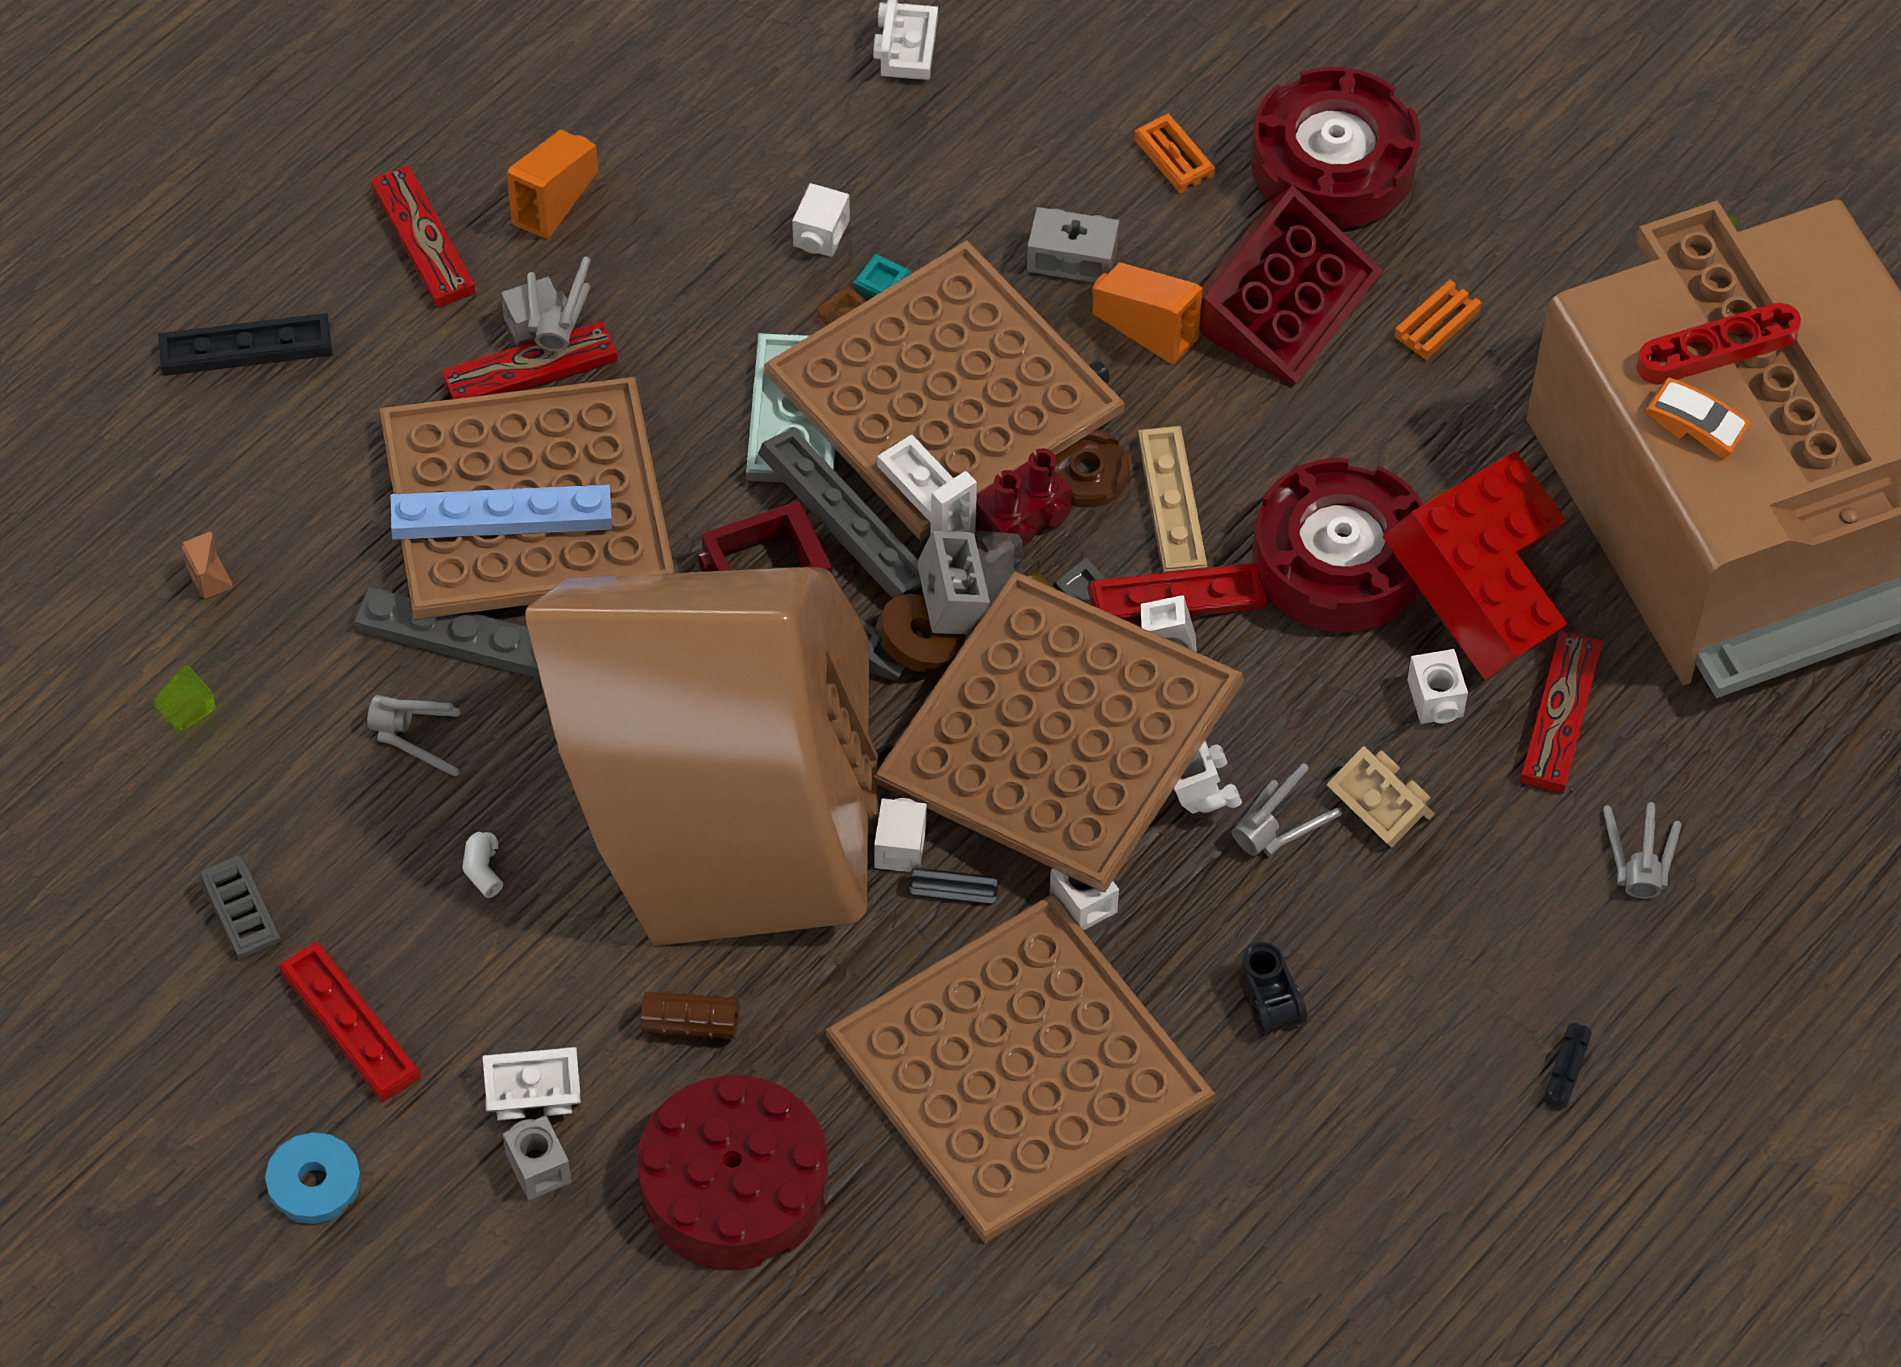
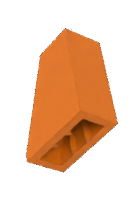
M560 129L513 164L507 171L512 224L548 240L597 174L598 158L596 144L591 143L583 136H575Z
M1119 262L1108 274L1103 273L1094 283L1092 288V314L1173 365L1198 340L1203 288L1193 282Z

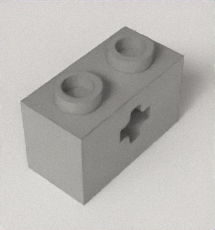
M1037 207L1028 243L1027 272L1095 283L1100 275L1103 273L1108 274L1113 269L1118 247L1119 220L1109 219L1100 215L1091 216L1066 212L1061 209Z
M933 530L917 562L932 633L971 635L990 604L975 535L970 532Z

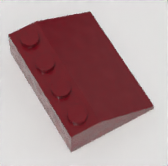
M1292 185L1266 205L1203 285L1199 330L1213 343L1294 386L1383 270Z

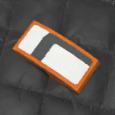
M1669 377L1663 382L1644 411L1678 439L1689 433L1722 460L1733 452L1751 423L1740 413L1713 396Z

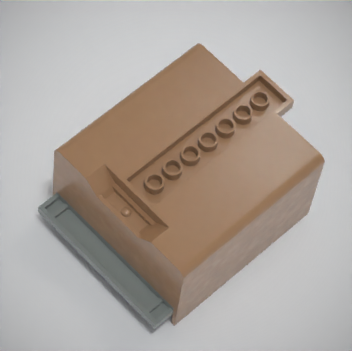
M1718 200L1639 227L1636 243L1648 263L1568 289L1550 300L1547 306L1526 420L1683 686L1691 683L1696 664L1714 696L1719 698L1901 632V291L1841 200H1831L1737 232ZM1774 303L1789 304L1800 313L1801 324L1797 339L1792 345L1678 380L1713 396L1751 421L1733 452L1724 460L1715 455L1689 433L1678 439L1644 412L1662 385L1649 383L1638 374L1636 367L1640 349L1644 343L1655 338ZM1742 331L1728 333V338L1734 343L1746 344L1751 341L1748 334ZM1692 343L1687 346V349L1693 355L1706 356L1710 354V349L1704 344ZM1651 358L1650 362L1657 360L1656 358ZM1666 362L1659 363V364H1660V366H1663V365L1666 364Z

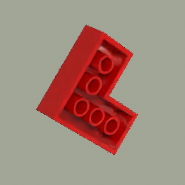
M1516 450L1412 511L1382 536L1485 681L1536 649L1567 625V622L1556 606L1551 602L1528 567L1519 557L1540 543L1567 520Z

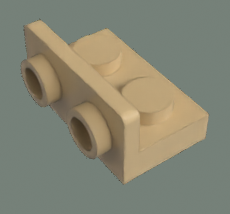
M1363 746L1326 785L1392 848L1422 816L1430 820L1435 815L1426 805L1431 797L1412 779L1405 785L1396 777L1395 774L1401 768L1382 750L1375 756Z

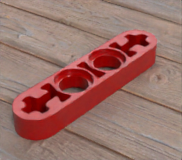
M1774 303L1652 339L1644 343L1640 349L1636 367L1638 374L1643 380L1658 385L1663 384L1668 377L1679 380L1786 348L1797 339L1801 324L1800 313L1789 304ZM1742 331L1748 334L1751 341L1746 344L1734 343L1728 338V333ZM1692 343L1704 344L1710 349V354L1706 356L1693 355L1689 352L1687 346ZM1651 358H1656L1657 360L1650 362ZM1666 362V364L1663 365V366H1660V364H1659V363Z

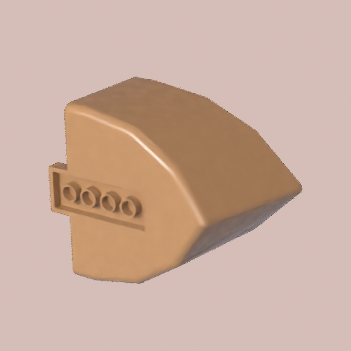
M816 567L567 578L527 607L526 624L560 756L598 851L653 946L843 925L856 922L863 917L867 908L868 835L876 834L879 819V785L876 784L873 777L878 770L879 760L876 749L868 734L869 640L858 614L828 570Z

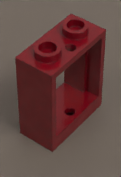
M799 501L701 534L702 552L697 553V558L702 572L731 571L725 556L786 536L802 568H824L832 574V566Z

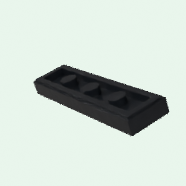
M328 313L158 333L163 376L333 355Z

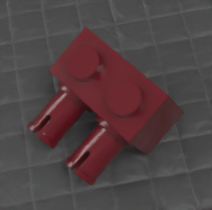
M1036 449V455L1032 452L1027 463L1014 471H1001L1002 478L997 474L992 485L976 494L975 528L1002 556L1015 548L1021 549L1033 540L1035 535L1049 526H1058L1071 513L1072 488L1055 471L1057 464L1056 456L1049 449Z

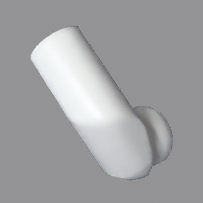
M476 832L466 841L462 868L486 898H491L499 893L503 887V882L488 866L490 857L495 855L494 849H498V840L492 833Z

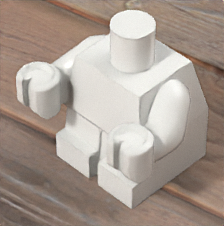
M1204 741L1174 787L1181 805L1192 814L1196 812H1211L1226 805L1230 808H1235L1242 803L1236 786L1229 784L1223 790H1219L1217 786L1220 778L1216 768H1222L1228 763L1221 746L1216 744L1208 748L1206 741Z

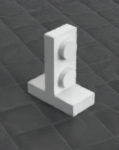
M913 435L908 436L877 456V466L930 521L931 533L933 530L975 533L977 482L967 471L953 478Z

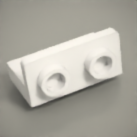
M888 0L887 3H880L878 27H882L884 30L883 34L875 35L874 59H881V76L930 80L938 22V7L899 4L898 0Z
M576 1047L483 1056L486 1111L496 1112L497 1120L525 1118V1109L542 1107L544 1116L572 1114L571 1105L581 1104Z

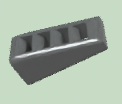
M235 856L201 871L200 878L203 890L238 960L281 942L280 936L242 856ZM243 893H246L247 895L227 905H224L223 903L224 901L232 899ZM254 909L255 913L232 922L231 918ZM261 924L264 929L241 939L238 935Z

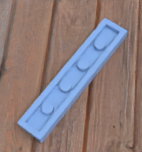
M610 485L390 494L392 540L612 530Z

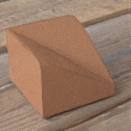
M207 532L182 542L186 569L201 597L207 599L232 588V582L217 555L212 532Z

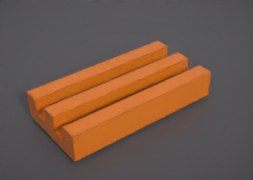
M1169 113L1134 131V140L1180 194L1187 191V185L1192 184L1195 187L1201 184V178L1205 177L1209 180L1214 177L1215 167ZM1161 128L1165 129V131L1170 135V137L1176 142V144L1182 149V151L1187 155V157L1193 162V164L1197 168L1193 169L1188 164V162L1180 154V150L1176 147V145L1173 142H1170L1166 138V136L1160 131Z
M1450 279L1395 328L1394 337L1425 360L1430 358L1481 311L1482 302L1477 298L1470 300L1468 298L1469 293L1463 288L1460 291L1456 290V283ZM1459 306L1463 308L1424 345L1420 343L1431 331L1437 329ZM1439 307H1441L1433 316H1431ZM1428 317H1430L1422 326H1420ZM1418 326H1420L1412 335H1410Z

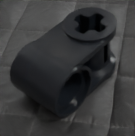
M1257 942L1250 945L1243 955L1239 983L1259 1034L1261 1036L1269 1035L1271 1029L1292 1022H1296L1299 1025L1306 1023L1308 1015L1303 996L1298 986L1294 983L1279 948L1267 942ZM1265 967L1268 970H1270L1271 973L1264 975L1258 974L1254 972L1252 968Z

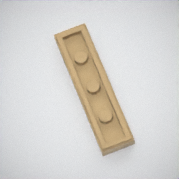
M1181 426L1138 430L1139 449L1162 573L1208 568Z

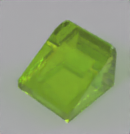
M188 664L175 674L153 700L154 705L179 733L216 709L211 689Z

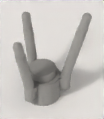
M585 256L582 259L565 308L549 307L541 315H539L535 273L529 272L527 274L530 311L527 329L531 332H536L535 342L541 348L549 351H563L568 348L571 332L590 290V285L584 283L591 261L589 257Z
M382 695L374 696L368 710L367 725L370 730L379 731L378 742L392 744L452 776L459 775L460 771L458 768L396 736L399 731L406 732L408 730L412 714L458 717L461 714L459 708H453L451 703L400 700Z
M1301 764L1272 797L1271 795L1277 788L1278 782L1271 780L1247 813L1234 825V828L1231 830L1237 844L1248 854L1256 856L1263 850L1266 855L1271 856L1281 846L1341 816L1342 810L1335 808L1276 837L1279 824L1271 812L1308 771L1309 767L1307 764Z
M1649 802L1646 806L1643 852L1633 854L1631 861L1626 864L1612 808L1609 805L1604 806L1605 823L1617 866V884L1625 886L1626 893L1635 898L1647 899L1657 897L1661 894L1662 890L1668 887V872L1678 842L1681 822L1674 821L1661 863L1658 862V856L1653 854L1655 804Z

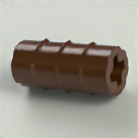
M670 991L667 993L645 992L641 1010V1030L643 1033L663 1034L664 1036L668 1034L683 1035L687 1038L691 1036L709 1037L710 1040L713 1038H736L739 1020L738 998L717 997L715 994L713 996H699L693 993L689 995L672 994Z

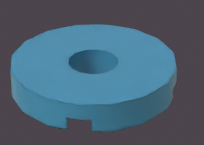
M312 1132L295 1136L278 1147L268 1161L265 1180L270 1201L276 1209L278 1208L281 1212L285 1213L287 1218L295 1222L318 1224L335 1219L342 1214V1210L350 1202L351 1204L354 1202L359 1193L361 1175L357 1157L344 1141L331 1134ZM318 1170L326 1175L323 1183L315 1187H307L300 1182L303 1175L309 1171Z

